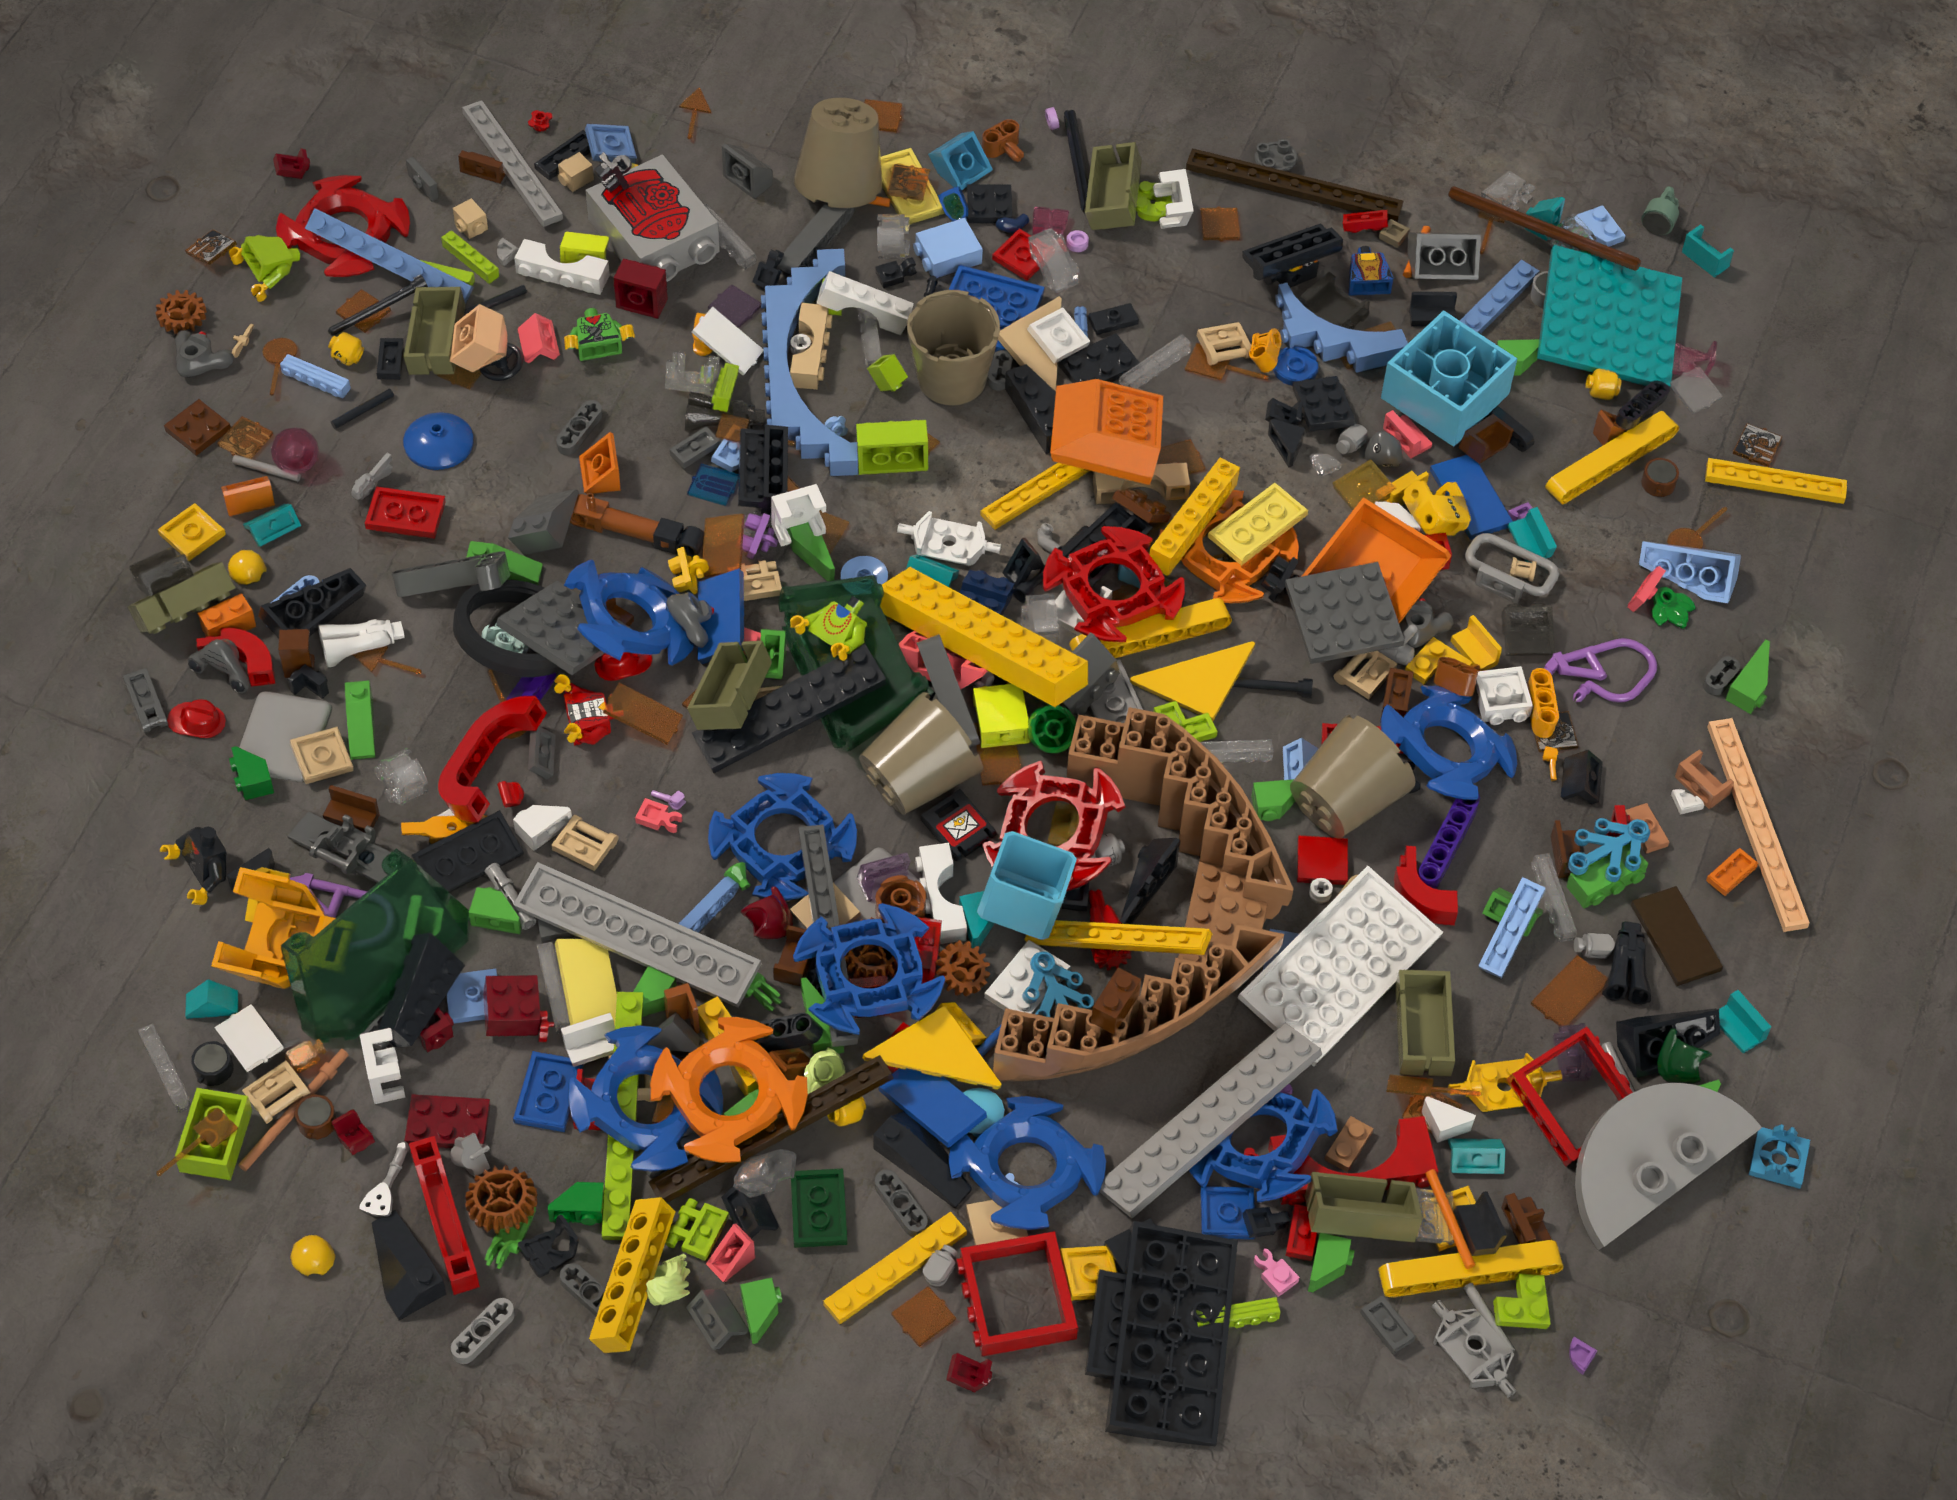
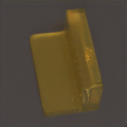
M1056 803L1048 844L1055 847L1062 845L1075 834L1079 825V814L1077 809L1071 804Z

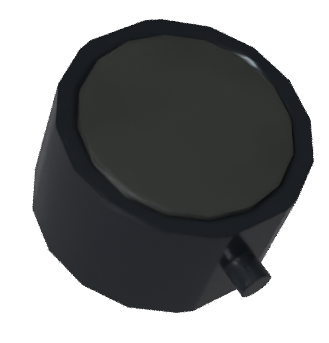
M211 1041L199 1045L194 1050L191 1056V1064L198 1079L197 1082L207 1086H217L225 1083L231 1077L234 1071V1064L226 1044Z

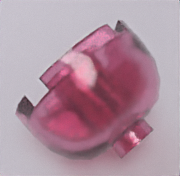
M293 427L285 429L277 434L273 441V446L271 447L272 459L282 471L284 470L294 475L305 473L318 460V441L313 434L303 428Z

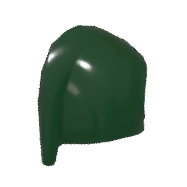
M1671 1029L1659 1054L1657 1062L1659 1074L1668 1083L1695 1084L1701 1082L1699 1065L1703 1059L1711 1057L1712 1053L1686 1044L1677 1038V1030Z

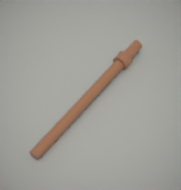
M340 1049L329 1063L325 1062L318 1070L319 1074L307 1086L311 1093L310 1095L315 1094L327 1080H331L336 1075V1069L349 1056L345 1050ZM303 1096L291 1104L238 1164L242 1170L247 1171L295 1117V1108L299 1101L303 1099Z

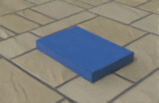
M533 1051L513 1122L515 1124L565 1132L570 1115L568 1102L569 1080L572 1077L577 1078V1070L583 1069L584 1064L573 1067L568 1057Z

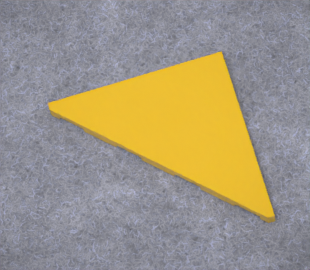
M1251 641L1131 677L1130 682L1170 702L1177 701L1179 706L1198 715L1209 713L1212 721H1214L1255 648V642Z
M945 1006L864 1053L862 1057L864 1061H870L881 1055L887 1066L900 1069L908 1068L921 1071L923 1074L949 1077L974 1085L981 1084L993 1087L992 1089L996 1090L1002 1086L1001 1082Z

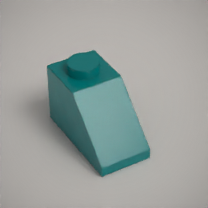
M1557 197L1539 201L1534 208L1530 207L1526 214L1559 227L1565 198ZM1524 228L1545 241H1547L1550 238L1535 231H1532L1530 229Z
M984 891L959 896V906L963 907L967 936L971 942V948L980 947L995 924L982 919L977 913Z

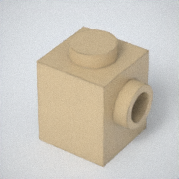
M580 152L558 164V179L563 186H567L572 192L594 180L593 165Z
M472 198L453 208L456 228L469 239L488 230L486 214Z

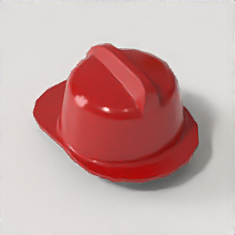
M623 652L619 661L605 653L597 658L595 670L599 677L604 680H620L645 672L651 666L652 655Z
M198 699L175 706L168 714L167 722L169 728L175 733L198 738H211L222 732L226 719L224 713L211 702Z

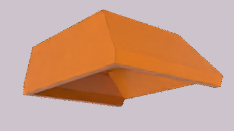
M1099 379L1056 386L1050 451L1052 461L1150 485L1161 450L1163 396Z
M1363 497L1302 576L1378 562L1398 623H1400L1450 559L1451 554L1443 546Z

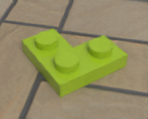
M1177 701L1154 707L1153 712L1165 714L1182 726L1199 742L1217 737L1218 731L1209 713L1185 719Z
M1518 1274L1515 1278L1518 1298L1496 1297L1493 1301L1496 1326L1547 1329L1551 1323L1544 1275Z

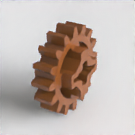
M176 290V295L167 293V299H160L161 304L156 305V317L160 327L165 326L166 332H169L171 329H173L174 334H177L179 330L187 331V329L195 331L194 326H202L201 320H206L205 313L207 311L205 303H203L202 297L197 298L195 292L189 295L188 290H185L183 294Z
M958 940L954 944L950 943L944 950L939 952L938 955L941 958L935 964L941 966V968L936 971V974L945 977V982L948 984L947 991L953 988L955 989L956 996L963 992L964 996L967 997L972 993H977L987 984L985 979L990 976V973L985 971V969L990 966V963L983 961L986 954L980 955L978 953L979 946L971 948L970 941L962 944L961 940Z

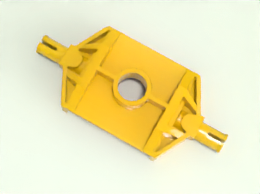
M1525 1053L1524 1059L1475 1065V1060H1472L1467 1080L1463 1083L1449 1084V1094L1465 1093V1096H1468L1482 1112L1524 1107L1512 1088L1509 1091H1502L1498 1088L1497 1084L1507 1083L1509 1085L1506 1079L1534 1059L1528 1053ZM1541 1067L1526 1076L1540 1097L1543 1087L1547 1085V1082L1562 1081L1561 1070L1546 1072Z

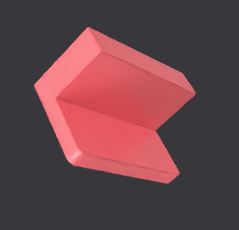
M534 313L518 328L525 362L531 363L540 354L553 360L560 355L552 320Z
M1393 410L1385 414L1383 429L1400 441L1402 450L1410 458L1432 447V442L1407 415L1399 417Z

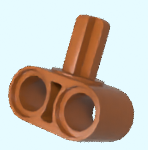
M1004 120L984 131L982 135V149L986 157L996 158L1006 153L1016 162H1020L1024 157V152L1017 146L1019 143V124L1015 120Z
M1440 657L1437 663L1434 683L1455 694L1473 696L1478 672L1482 670H1480L1478 664L1469 666L1450 657Z

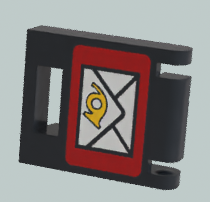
M961 789L921 814L922 823L940 844L949 843L952 858L956 862L962 859L958 848L966 857L981 847L982 843L988 842L989 837L993 838L997 835L994 827ZM953 805L954 810L940 819L937 814Z

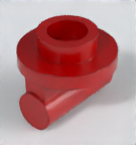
M499 782L497 786L503 806L505 808L519 806L524 798V790L518 782Z

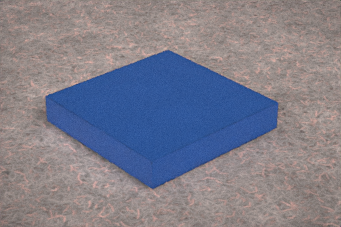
M1201 1186V1234L1228 1239H1255V1237L1249 1238L1242 1216L1246 1209L1254 1208V1188Z

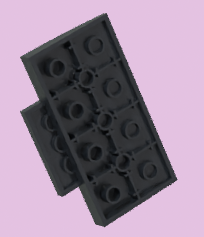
M1133 1221L1129 1228L1124 1274L1099 1269L1096 1279L1085 1375L1111 1380L1105 1432L1214 1447L1217 1445L1238 1240ZM1196 1311H1201L1203 1314L1197 1315ZM1220 1312H1224V1316L1218 1317ZM1224 1317L1223 1323H1214L1217 1318ZM1197 1322H1198V1323H1207V1322H1209L1210 1324H1207V1325H1203V1326H1201V1327H1198Z

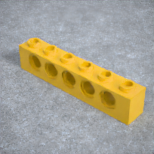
M1220 457L1151 546L1149 555L1164 575L1169 576L1237 486L1240 467Z
M662 1197L638 1199L633 1206L589 1340L603 1353L625 1352L631 1349L648 1297L646 1283L648 1280L654 1279L676 1212Z

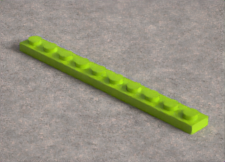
M617 992L615 1030L622 1027L642 1026L643 992ZM614 1044L613 1053H614V1052L616 1051V1049H617V1047H616L615 1044ZM639 1074L625 1079L619 1085L617 1091V1100L621 1110L635 1122ZM609 1134L602 1240H622L631 1213L633 1169L630 1166L634 1161V1150L626 1147Z

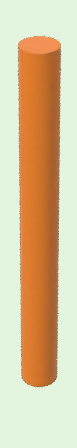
M1435 1169L1429 1170L1425 1173L1463 1264L1466 1269H1470L1476 1264Z

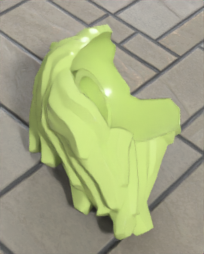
M827 1048L826 1051L817 1052L810 1059L804 1073V1077H807L808 1094L845 1074L843 1060L835 1050Z
M685 1254L664 1261L663 1265L657 1267L654 1279L648 1280L646 1283L648 1298L654 1306L666 1305L690 1294L688 1290L684 1289L689 1286V1282L685 1281L690 1273V1269L685 1268L687 1262L684 1261L686 1259Z

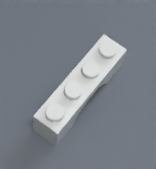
M527 239L523 240L514 258L516 273L560 284L565 287L576 288L588 293L600 295L610 276L608 260L587 255L578 262L559 263L548 256L545 244Z
M830 271L820 287L816 303L837 312L848 307L867 310L877 318L880 328L901 335L905 329L908 316L913 308L912 302Z
M949 843L919 847V857H915L917 872H922L923 878H919V882L927 894L925 903L926 914H930L931 919L942 920L940 944L953 943L958 940L966 941L967 926L963 907L948 902L939 892L940 886L946 880L953 877V860Z

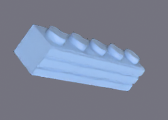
M289 354L280 363L281 371L284 375L307 383L309 386L319 388L321 391L331 393L335 397L343 399L351 389L348 379Z

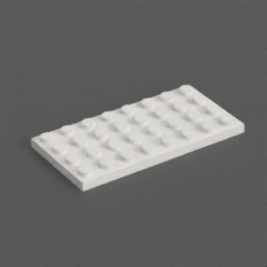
M1367 866L1239 994L1238 999L1274 1031L1284 1023H1287L1320 1047L1322 1056L1311 1064L1315 1066L1396 983L1399 970H1409L1441 937L1443 931Z

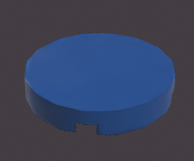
M1294 346V348L1290 349L1288 347L1283 348L1279 351L1278 363L1273 372L1281 382L1293 386L1295 381L1315 379L1318 373L1317 358L1310 350L1300 346Z

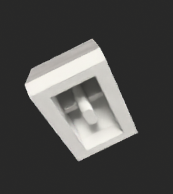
M1426 1096L1422 1108V1114L1437 1143L1471 1131L1476 1116Z

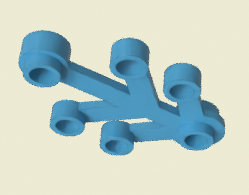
M1599 818L1594 826L1596 833H1590L1585 829H1579L1576 832L1574 841L1577 845L1586 846L1588 843L1603 846L1588 854L1581 852L1573 853L1568 863L1569 870L1575 875L1584 874L1590 864L1611 853L1610 864L1605 872V877L1610 882H1616L1620 879L1622 847L1631 842L1630 854L1626 857L1625 867L1630 871H1636L1641 864V858L1639 857L1641 843L1646 842L1650 836L1648 824L1639 819L1625 825L1610 822L1605 818ZM1598 825H1603L1606 828H1600ZM1609 831L1622 834L1617 838L1606 836ZM1629 861H1635L1637 864H1632Z
M1048 952L1034 954L1030 961V967L1034 974L1029 987L1023 992L1022 998L1026 1003H1035L1039 998L1040 993L1038 989L1044 978L1048 988L1040 1009L1035 1013L1036 1015L1040 1014L1050 1017L1053 1002L1055 1001L1056 1005L1058 1003L1068 1005L1066 999L1077 1003L1079 1008L1091 1009L1094 1005L1092 996L1072 990L1079 988L1083 983V977L1080 973L1071 972L1056 965L1054 957ZM1055 976L1066 980L1068 987L1059 984ZM1071 978H1075L1078 983H1074ZM1027 992L1033 993L1034 998L1030 997ZM1082 1000H1086L1089 1006L1084 1005Z

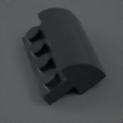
M1320 223L1242 251V258L1253 269V277L1260 281L1340 252L1343 247V238L1332 227L1326 229Z
M765 424L764 430L741 428L739 439L738 506L761 508L760 514H771V497L786 493L788 489V427Z
M1115 502L1063 551V556L1069 558L1071 553L1096 542L1107 540L1101 533V529L1104 526L1123 527L1148 535L1153 527L1136 514H1129ZM1116 563L1103 564L1093 569L1088 576L1090 587L1092 588Z

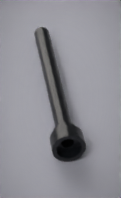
M422 274L414 277V280L410 282L411 285L331 326L328 329L329 334L336 335L415 293L416 287H428Z
M1081 527L1060 550L1064 551L1089 527ZM1040 569L1028 582L1020 583L1013 590V594L1018 601L1028 603L1034 596L1035 588L1043 580L1044 569Z
M1237 678L1233 687L1297 692V695L1311 698L1313 679L1303 678V680H1298V682Z

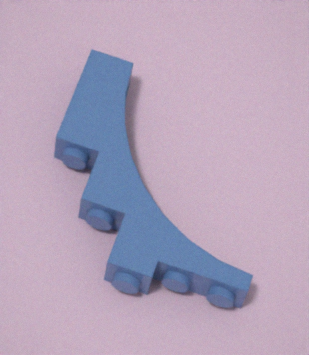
M1288 283L1278 285V294L1275 295L1277 307L1282 309L1284 321L1283 330L1280 331L1283 343H1287L1289 349L1294 348V346L1303 348L1314 346L1316 354H1320L1323 362L1347 356L1348 363L1353 365L1355 372H1361L1386 366L1408 344L1402 329L1386 332H1365L1332 324L1304 307L1294 296Z

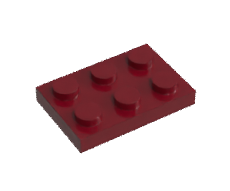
M412 1094L404 1141L409 1145V1143L435 1136L438 1148H453L456 1138H465L475 1133L479 1143L485 1145L491 1105L490 1099Z

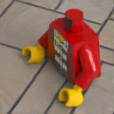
M564 674L558 675L554 680L557 683L554 687L555 692L560 694L565 691L566 693L564 694L569 724L565 728L564 733L569 734L567 740L573 743L574 746L582 743L595 745L611 733L610 720L623 717L621 703L607 706L603 693L590 691L572 684L570 679Z

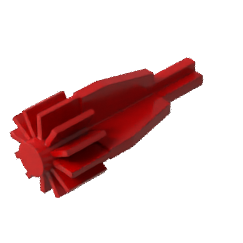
M1100 889L1089 891L1088 898L1091 904L1090 922L1121 924L1112 907L1105 904L1102 891ZM1091 948L1095 964H1098L1100 969L1105 965L1107 970H1110L1111 966L1118 968L1120 963L1126 965V959L1132 958V951Z

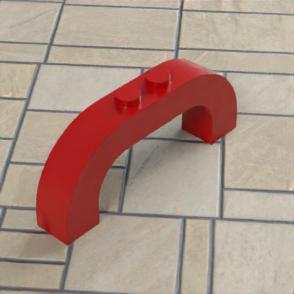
M536 696L511 698L486 711L473 723L440 775L438 791L441 798L458 819L467 822H479L490 803L479 787L470 786L496 745L503 738L517 731L537 730L547 712Z

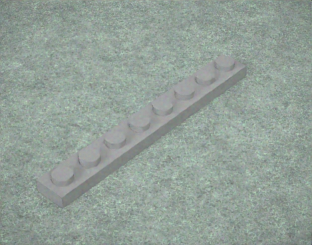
M481 100L462 107L463 115L494 159L503 162L504 173L540 224L545 227L563 220L561 210L484 102Z

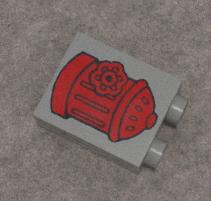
M663 154L623 174L629 184V187L625 190L618 186L610 193L602 183L586 189L588 220L601 236L609 237L608 245L621 262L624 258L665 269L668 282L679 271L695 263L699 265L708 263L720 252L718 221Z

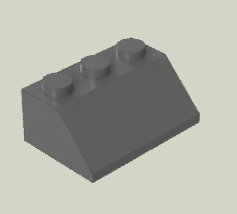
M1409 232L1408 259L1413 278L1479 280L1481 235L1472 233Z
M1091 632L1072 651V653L1088 661V685L1059 704L1061 707L1067 708L1073 714L1075 720H1077L1078 714L1084 715L1087 708L1101 697L1103 691L1110 684L1114 683L1120 674L1116 659Z

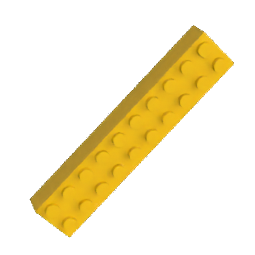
M912 567L907 568L877 587L879 612L927 638L939 634L945 648L1054 707L1088 685L1087 660Z

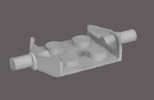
M1441 1300L1435 1302L1431 1308L1440 1316L1442 1323L1436 1333L1433 1344L1436 1345L1438 1342L1470 1380V1388L1496 1385L1505 1393L1507 1398L1511 1397L1517 1391L1506 1379L1508 1376L1506 1373L1514 1357L1512 1350L1477 1309L1449 1311ZM1472 1339L1478 1340L1482 1344V1348L1479 1350L1469 1347L1468 1341Z

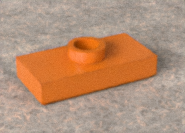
M1739 848L1710 873L1706 881L1726 896L1752 873L1759 863Z

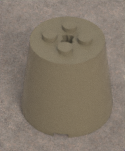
M830 98L818 102L813 107L794 176L795 187L804 197L813 202L817 200L828 202L829 207L854 208L873 202L876 199V195L879 192L881 193L882 170L879 119L877 112L871 106L850 98Z
M944 290L924 297L917 303V307L909 314L907 320V333L919 387L929 399L940 404L961 405L977 398L986 385L1000 334L999 317L995 309L985 299L970 296L969 292Z
M926 692L918 695L859 755L869 783L874 788H877L888 806H892L902 815L911 812L983 771L981 758L977 753L973 755L969 748L972 742L965 731L937 699L930 701V695Z
M1349 714L1338 723L1292 781L1290 790L1301 811L1319 829L1332 837L1342 838L1409 793L1415 787V776L1408 762L1403 763L1397 755L1400 749L1384 732L1368 720L1360 716H1356L1353 719Z

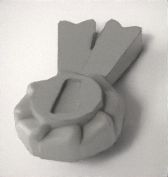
M387 452L370 473H365L355 481L351 491L353 498L363 500L372 492L375 482L391 474V469L393 468L389 464L393 460L391 454Z

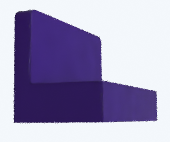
M556 673L540 677H522L507 697V700L520 696H536L541 701L554 683Z

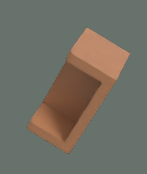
M1698 750L1679 764L1675 778L1695 797L1698 796L1708 809H1711L1730 795L1734 781L1729 779L1722 784L1700 763L1703 752Z

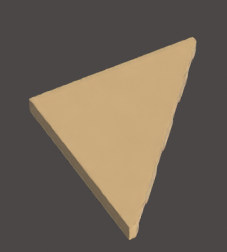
M1060 296L1000 330L998 341L1020 366L1027 364L1055 391L1057 363L1054 364L1028 332L1027 328L1037 320L1061 309L1062 298Z

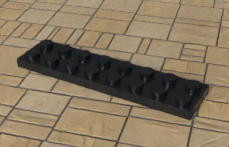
M866 644L847 654L848 657L845 661L840 660L838 657L755 700L750 710H747L748 715L741 728L696 730L692 732L712 772L716 773L888 684Z

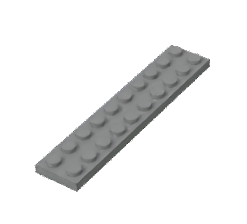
M539 862L536 863L513 904L514 908L645 967L649 966L661 971L683 984L689 983L690 987L713 997L718 996L720 1000L739 1008L762 965L761 960Z
M1284 1023L1107 1174L1099 1192L1130 1218L1135 1217L1322 1056L1321 1048L1290 1025Z

